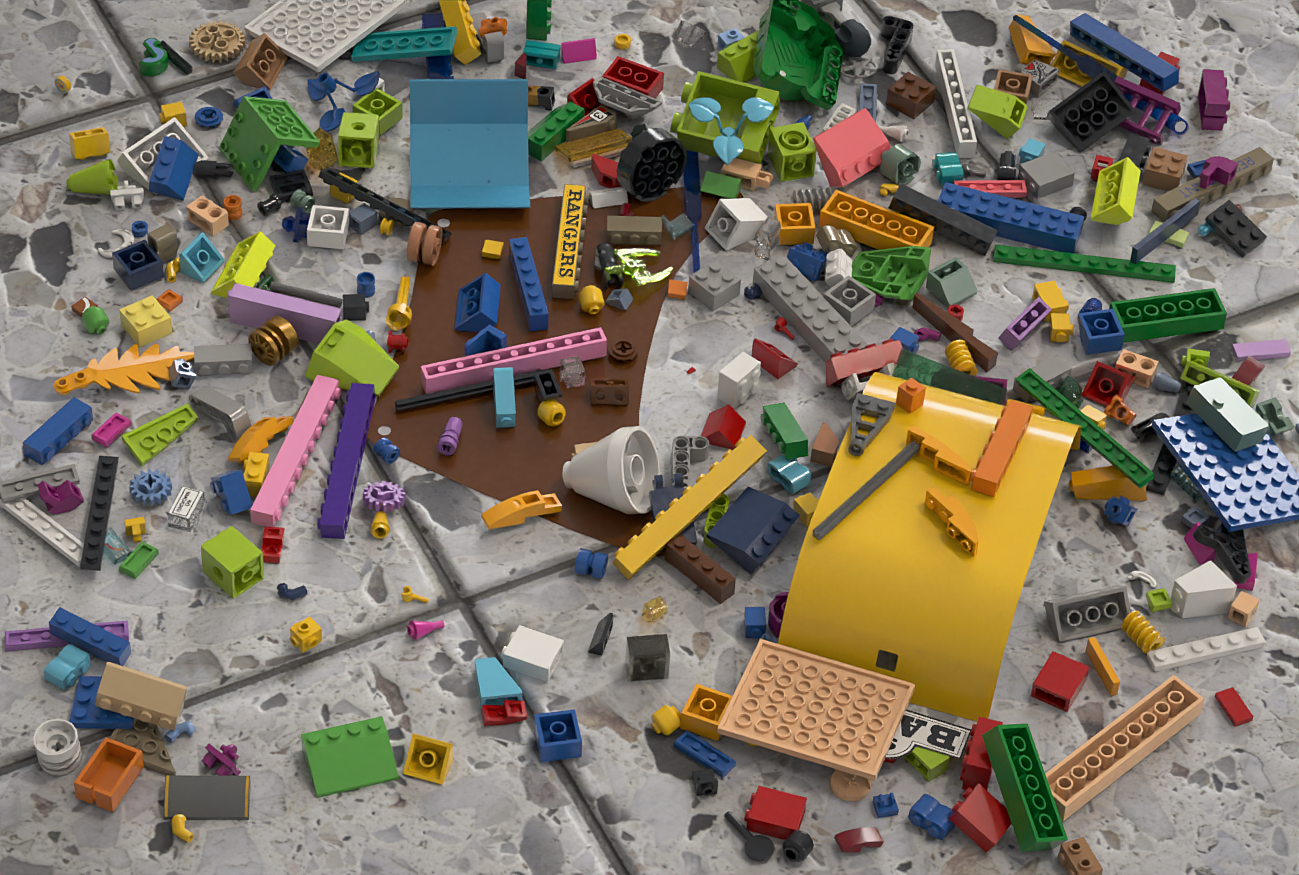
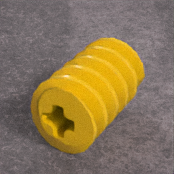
M955 340L947 345L945 355L953 373L976 376L978 370L965 341Z
M1140 611L1129 613L1122 622V631L1145 654L1149 651L1158 650L1165 642V638L1160 637V633L1155 631L1154 626H1150L1149 621H1145V617L1140 615Z

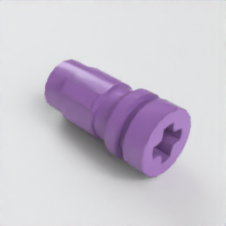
M449 418L443 434L440 436L437 449L444 455H452L456 451L463 422L459 418Z

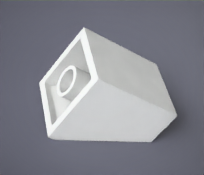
M750 198L719 199L705 229L725 250H729L763 235L771 220Z
M1209 561L1174 581L1170 598L1173 602L1171 610L1181 619L1229 613L1237 585L1212 561Z

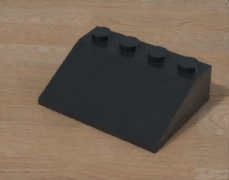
M1103 71L1049 110L1047 118L1081 153L1136 113V111L1106 72Z

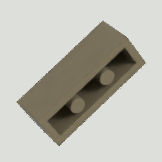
M607 216L608 244L661 245L662 217Z

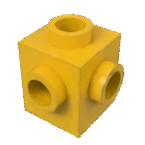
M309 616L290 627V642L295 648L297 647L304 653L322 642V628Z

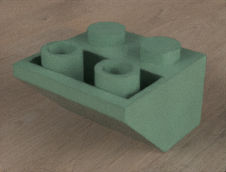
M956 257L928 271L926 288L947 307L957 305L978 292L968 267Z

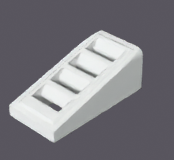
M842 103L829 119L822 132L855 114L856 109Z

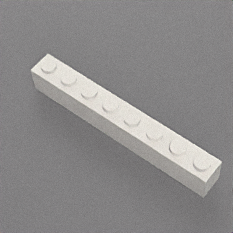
M954 49L937 50L935 68L955 150L959 158H975L977 140L970 111L967 109L968 103Z

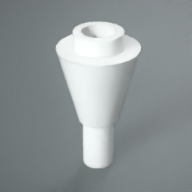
M878 125L884 134L900 142L908 139L909 129H907L906 125L889 127Z

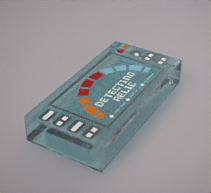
M111 527L108 528L104 552L116 565L124 561L132 551Z

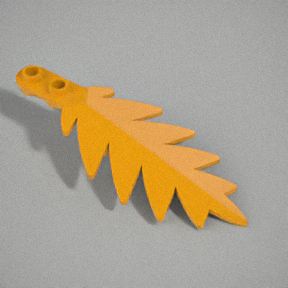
M155 343L139 357L138 345L134 344L118 361V350L114 348L100 360L98 365L96 359H92L88 364V368L57 379L53 385L54 390L59 395H68L71 391L86 388L92 383L110 390L111 388L108 384L110 383L121 389L139 394V389L131 380L149 388L160 390L161 387L150 375L171 382L168 368H170L173 361L180 358L185 359L186 362L194 360V352H180L179 347L175 346L160 354L159 345Z

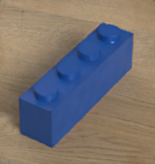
M73 397L23 441L24 455L40 465L52 459L71 439L93 421L92 407Z
M61 607L58 608L49 621L50 634L105 662L108 661L123 666L131 655L129 641Z

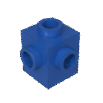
M1113 496L1112 499L1110 498L1106 502L1104 514L1109 516L1108 520L1116 525L1121 523L1129 526L1138 509L1130 505L1131 501L1123 496L1119 498Z

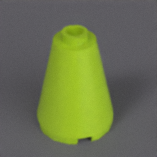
M106 159L70 174L69 179H66L67 188L71 189L73 193L111 195L110 190H118L117 186H119L117 175L115 176L113 171L116 170L113 161Z

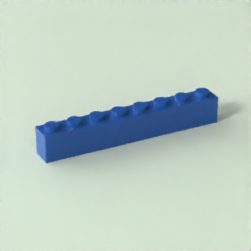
M1084 13L1070 21L1071 36L1159 90L1165 92L1179 83L1178 68L1090 15Z

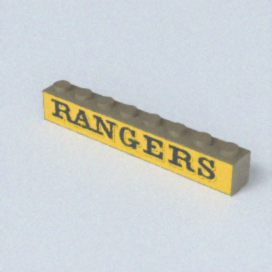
M564 184L552 282V298L574 299V294L579 289V281H576V279H580V268L578 266H581L582 255H579V253L583 254V243H580V241H584L585 230H582V228L585 229L586 218H583V216H587L588 205L585 204H588L589 193H586L585 185Z

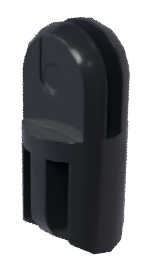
M201 160L197 161L194 165L196 175L200 178L216 179L217 177H231L234 174L233 171H230L234 170V166L228 163Z
M1158 413L1132 426L1131 431L1135 433L1137 439H1140V443H1143L1158 435L1151 426L1154 420L1170 417L1166 413Z

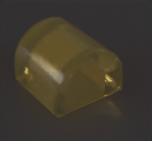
M658 596L644 604L642 616L647 622L650 623L668 613L667 605L662 597Z

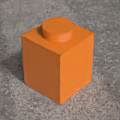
M910 378L898 386L896 404L911 414L923 406L926 387Z

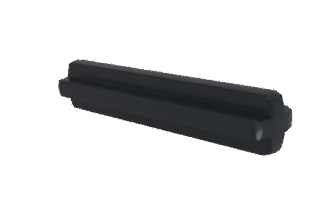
M162 40L161 48L167 51L168 58L185 74L192 73L193 67Z

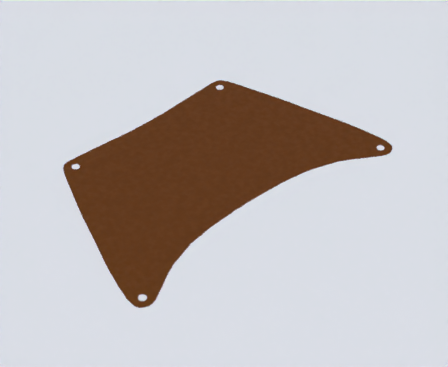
M701 187L668 188V193L661 198L646 202L638 200L627 191L628 203L631 205L630 212H633V216L636 214L640 217H662L661 245L610 244L617 255V263L620 265H635V272H622L624 280L621 289H628L633 297V301L627 310H622L605 303L611 292L618 289L614 284H608L607 290L603 289L601 271L594 268L597 245L607 243V216H619L622 204L593 208L590 198L588 204H585L588 205L587 216H583V218H586L585 229L582 228V230H585L584 241H580V243H583V254L579 253V255H582L581 266H578L580 268V279H576V281H579L578 292H575L574 299L552 298V282L563 196L530 199V208H446L431 213L427 220L438 225L440 219L449 220L450 225L442 228L452 234L449 240L441 243L440 253L434 266L424 264L422 259L418 262L412 299L409 306L412 311L411 323L402 331L405 337H408V348H405L404 352L401 350H396L393 360L399 365V370L377 398L367 438L376 444L378 440L386 437L392 442V445H396L400 449V457L500 501L537 490L541 495L555 493L562 504L561 512L538 515L539 517L575 532L625 549L629 545L628 541L634 535L639 536L642 533V528L647 523H653L652 511L626 514L576 493L573 488L569 489L564 484L563 466L567 461H571L574 445L598 442L622 427L639 426V410L648 355L660 311L668 293L669 279H674L676 273L696 246L710 234L705 229V226L722 196L700 191ZM739 193L736 199L743 198V195ZM527 237L549 313L548 329L529 330L509 258V239ZM485 240L504 242L500 259L482 257ZM483 273H487L501 284L497 324L494 327L507 335V347L600 327L603 330L607 339L606 356L541 370H553L562 392V397L555 400L565 408L566 416L563 422L557 426H548L538 417V407L542 402H539L534 389V383L514 387L515 427L496 428L493 391L399 412L395 409L396 400L426 394L421 384V366L465 357L464 346L466 342L475 337L479 332L457 331L455 329L459 289ZM589 285L601 289L605 303L603 308L596 314L584 312L579 301V293L584 287ZM619 338L630 339L638 346L637 357H634L632 361L626 360L624 362L619 360L617 362L616 358H611L610 353H608L609 344ZM591 379H629V404H591ZM457 417L463 422L456 451L452 455H444L437 449L438 441L449 418ZM381 426H388L391 428V432L388 435H381L378 429ZM666 547L656 556H665Z

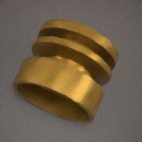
M276 315L267 320L263 326L251 332L248 336V343H251L252 352L261 362L273 366L298 347L299 339L292 325L284 318Z

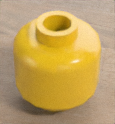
M589 285L584 287L579 293L580 305L584 312L596 314L603 308L605 303L601 289Z
M552 399L543 401L538 407L537 414L548 426L554 427L563 422L566 411L559 402Z
M664 705L651 716L653 721L651 727L657 734L662 733L667 736L681 726V714L673 705L671 707Z

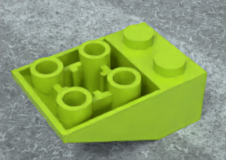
M977 84L967 109L1008 139L1021 128L1028 105L1014 95Z

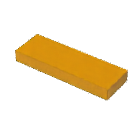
M1088 638L1085 652L1110 696L1117 695L1120 685L1118 676L1096 638Z

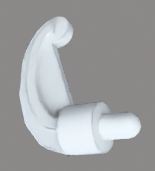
M1133 571L1127 576V580L1140 578L1150 583L1152 588L1156 587V581L1142 571Z

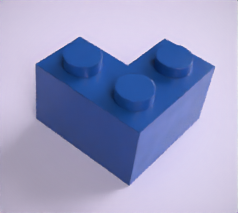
M231 470L210 477L212 481L210 482V488L213 493H216V496H221V508L227 515H233L252 507L253 504L242 470Z

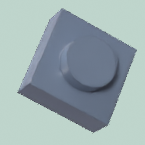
M1194 506L1182 516L1181 521L1192 528L1197 522L1201 525L1207 524L1210 517Z

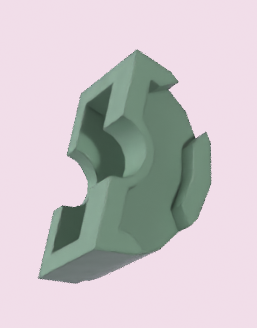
M1276 397L1257 403L1255 412L1269 425L1267 430L1269 436L1290 431L1295 427L1290 418L1284 416L1282 406Z

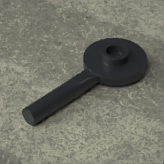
M730 811L725 813V819L746 840L745 853L750 859L765 861L772 857L774 843L770 838L763 835L753 836Z

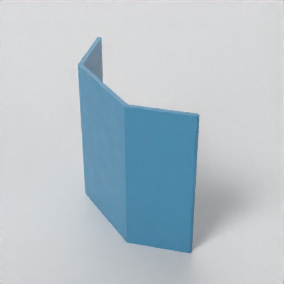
M410 79L411 208H530L528 79Z

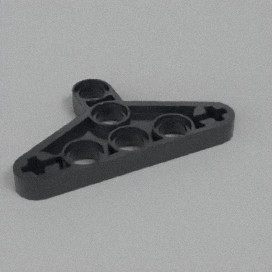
M1222 522L1217 530L1199 525L1193 532L1195 540L1213 548L1231 577L1236 582L1244 584L1251 576L1243 529L1229 532Z

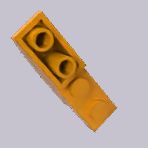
M282 416L277 419L276 417H263L254 423L236 442L228 457L229 462L244 463V460L248 459L250 452L262 453V449L269 446L267 440L274 438V434L282 433L289 429L288 427L294 422L293 417Z
M933 486L926 490L925 504L930 510H933L940 516L943 522L947 523L946 532L948 535L955 539L973 557L977 555L978 535L966 509L953 495L945 498Z
M537 490L500 502L482 513L481 518L488 529L524 524L526 517L561 512L562 504L555 493L541 495Z

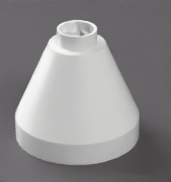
M641 426L622 427L578 453L571 461H567L563 466V481L567 488H573L576 493L623 513H647L651 510L649 492L654 490L652 480H654V475H660V463L655 443L649 432Z

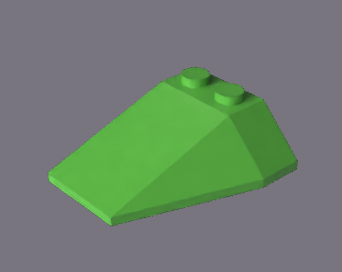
M907 246L859 252L852 262V278L880 296L913 300L914 294L918 293L927 278L931 248Z

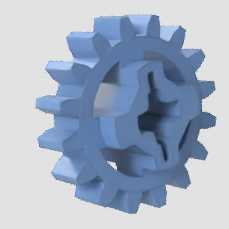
M148 469V473L140 471V476L135 474L134 479L130 480L129 490L131 498H136L137 504L142 501L143 506L150 503L152 507L156 502L161 505V500L167 501V496L172 495L170 477H166L165 472L159 474L158 469L155 472H151V469Z

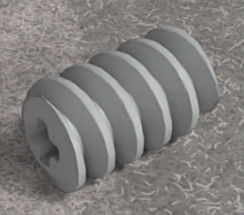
M829 187L826 190L820 188L819 191L816 188L812 189V191L806 189L805 192L799 190L798 193L794 190L793 202L794 204L811 203L812 211H814L815 206L821 211L822 205L825 206L832 196L831 189Z

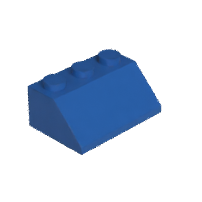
M164 136L149 180V191L184 201L198 154L182 140Z
M483 273L459 289L455 329L457 331L479 332L489 324L493 327L497 324L501 284L487 273Z

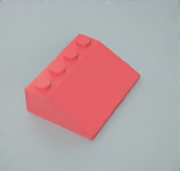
M866 108L812 138L830 187H844L881 165L882 153L891 148L888 139Z

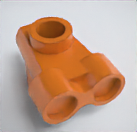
M498 17L481 20V28H479L480 37H483L484 34L499 31L502 32L503 36L506 35L508 31L506 28L507 20L505 18L499 19Z
M1118 395L1112 398L1110 405L1104 410V414L1109 418L1114 417L1128 426L1131 425L1137 416L1124 404V400Z

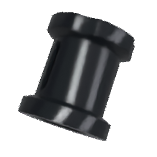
M272 194L264 202H258L257 207L259 212L267 217L273 210L281 208V201L275 194Z

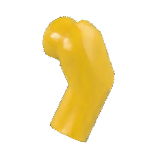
M896 184L880 185L879 194L887 196L888 191L895 194L899 186Z
M175 258L167 264L165 269L168 282L176 281V273L180 271V258Z

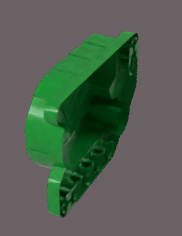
M770 0L769 8L760 18L759 34L756 40L757 45L754 52L753 65L756 77L765 88L779 91V97L783 100L799 101L806 99L825 110H830L836 103L843 60V50L835 39L834 29L821 19L814 8L799 0Z

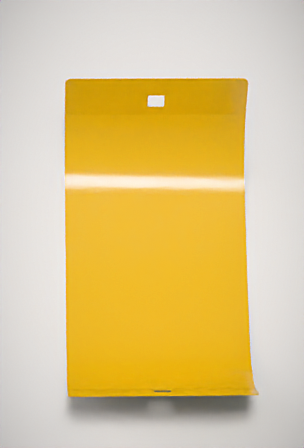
M875 372L867 382L862 394L894 402L895 409L890 421L864 450L861 456H854L848 451L851 442V422L849 424L799 554L785 606L778 644L915 684V690L909 703L977 722L978 717H989L1006 643L1021 591L1069 450H1079L1081 426L1032 413L1031 421L995 497L973 491L972 481L967 486L933 470L934 463L919 457V450L821 540H817L813 537L812 531L907 446V433L911 425L930 434L948 446L973 471L977 470L976 465L979 457L984 456L982 455L983 449L986 444H989L991 432L996 431L995 425L997 420L1002 418L1001 412L1004 405L922 384L926 387L924 404L910 414L896 404L898 386L907 380ZM861 414L862 421L875 423L878 420L876 417ZM858 428L857 433L868 436L870 431ZM932 486L945 498L953 495L971 517L979 541L977 555L974 557L946 532L947 523L943 522L940 516L933 510H930L925 504L926 490ZM879 650L898 655L895 671L876 667Z

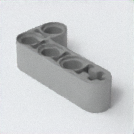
M485 13L470 15L473 19V26L477 31V40L480 42V50L485 62L490 63L503 60L504 38L502 32L484 34L483 37H480L479 28H481V20L487 19Z
M207 386L189 395V401L196 410L225 424L227 434L234 443L252 426L248 412L242 404Z
M677 436L673 439L672 478L673 474L681 473L682 488L690 486V462H703L708 458L709 440L705 437Z

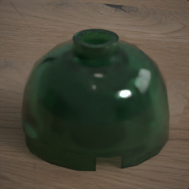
M1066 376L1057 390L1079 409L1084 401L1081 399L1082 387L1075 379Z

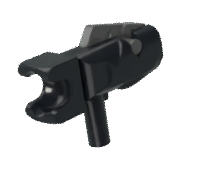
M608 243L597 245L594 268L601 271L603 289L607 290L608 284H614L618 290L621 289L624 280L622 272H635V265H620L617 263V255L612 245Z

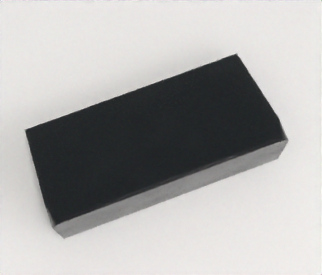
M609 613L598 623L588 649L589 653L603 655L613 628V613Z

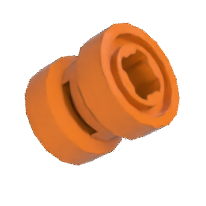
M237 195L225 197L223 203L225 210L228 212V220L240 219L242 217L241 198Z

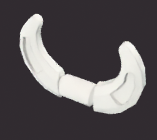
M123 229L113 230L112 234L122 236L124 243L120 248L108 251L99 248V253L106 258H113L112 252L134 244L133 234Z

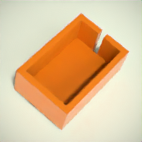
M105 737L74 781L76 798L90 804L96 802V806L114 812L144 768L143 751Z

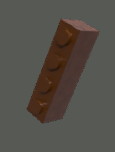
M679 534L666 543L665 560L719 604L735 594L736 578L684 536Z

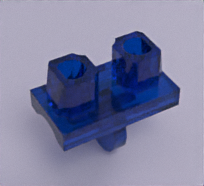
M297 207L295 218L289 216L282 220V227L287 232H294L293 242L297 243L299 242V237L307 238V225L311 213H303V207Z

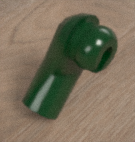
M271 275L265 276L257 283L256 287L271 292L268 286L272 281L274 282Z

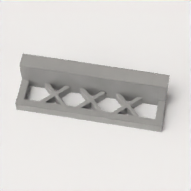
M75 464L1 481L0 499L4 503L37 495L40 493L37 485L42 481H45L54 488H57L66 480H69L74 485L80 484V479Z

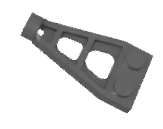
M857 393L852 405L851 442L848 447V451L852 455L861 456L869 444L887 425L895 409L894 402ZM861 414L876 417L878 420L875 423L862 421ZM859 428L870 431V433L866 436L858 434L857 430Z

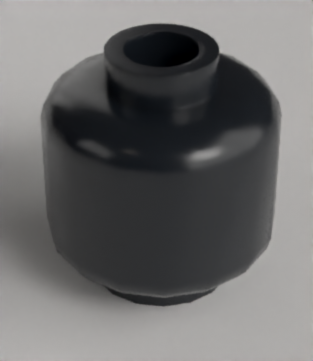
M795 830L783 842L782 848L787 859L801 862L813 850L814 843L807 832Z

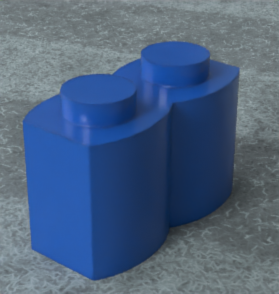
M923 794L910 808L908 818L911 823L926 829L929 835L934 838L943 840L956 826L948 819L953 813L951 808L941 805L939 801L928 794Z

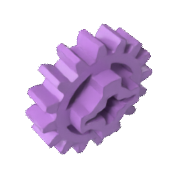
M382 481L381 484L378 482H374V485L368 484V488H364L363 492L364 505H369V509L375 508V512L383 511V513H386V510L394 512V508L399 510L400 506H404V488H399V484L392 485V482L388 483Z

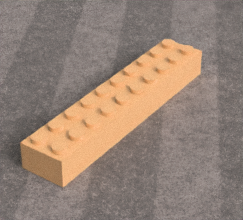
M1173 675L1045 773L1061 821H1065L1198 717L1202 711L1204 698Z

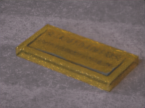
M618 128L556 145L555 152L568 162H573L591 157L593 153L598 155L627 147L633 138Z

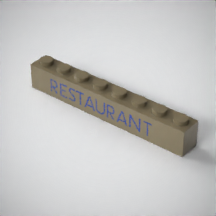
M1258 147L1232 160L1238 163L1236 176L1227 186L1214 180L1204 189L1200 187L1201 179L1197 177L1154 198L1151 212L1164 223L1195 198L1200 200V207L1251 181H1255L1263 175L1269 174L1272 170L1274 158L1261 147Z

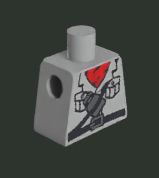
M1033 60L1027 66L1018 63L1015 72L1033 75L1030 93L1039 98L1057 83L1059 69Z

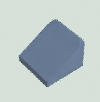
M628 289L613 290L605 303L622 310H627L633 301V297Z

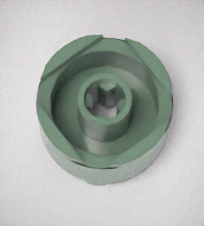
M897 144L882 153L880 173L896 184L900 185L902 183L907 185L915 178L913 177L915 171H919L921 159L911 150L901 144Z

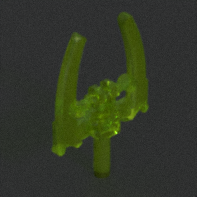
M625 248L615 249L613 252L614 255L618 256L617 260H621L623 264L606 267L605 272L606 274L624 272L626 275H631V279L636 281L637 286L667 277L672 273L673 268L668 267L660 272L650 274L649 271H646L647 266L643 264V260L637 259L636 256L659 257L661 252L652 249Z

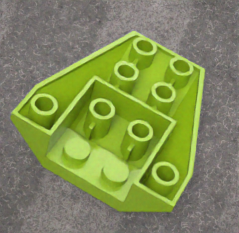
M346 319L335 323L314 350L305 373V378L313 382L317 375L339 380V388L350 391L352 383L374 384L375 395L380 396L399 370V365L362 327Z

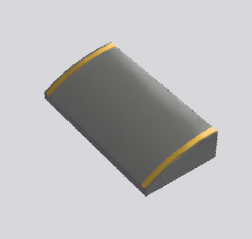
M165 775L164 820H172L176 814H182L186 817V820H249L250 776Z

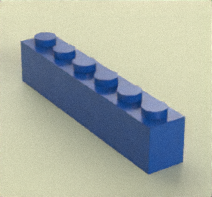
M527 237L509 239V258L529 330L548 329L549 313Z

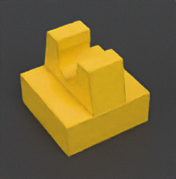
M144 517L125 519L126 536H132L134 543L142 542L141 534L146 533Z

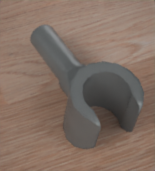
M962 164L964 178H968L971 175L985 177V172L971 170L968 164Z

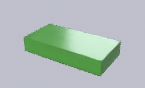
M142 541L119 566V572L136 579L156 558L159 550Z

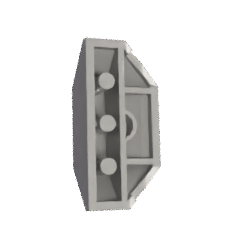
M599 77L593 81V87L599 102L615 113L624 114L629 119L639 118L662 105V101L606 78Z

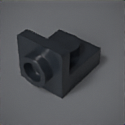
M713 769L692 771L696 796L717 794L718 779L715 778Z

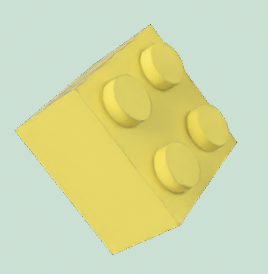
M153 295L119 309L121 326L139 348L172 334L171 316Z

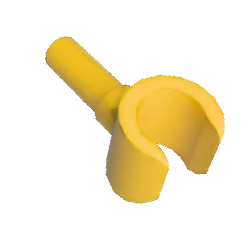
M410 586L403 587L404 593H401V597L404 602L412 600L429 602V598L414 594Z

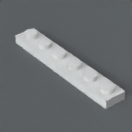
M26 498L4 503L0 499L1 507L80 567L84 543Z
M1258 627L1149 651L1146 657L1152 669L1156 672L1265 647L1266 641Z

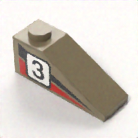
M601 104L566 129V143L572 144L607 135L617 127V114Z

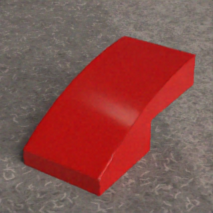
M265 526L261 548L263 562L280 563L285 528Z
M504 700L503 705H482L481 708L484 726L506 725L527 719L524 701Z

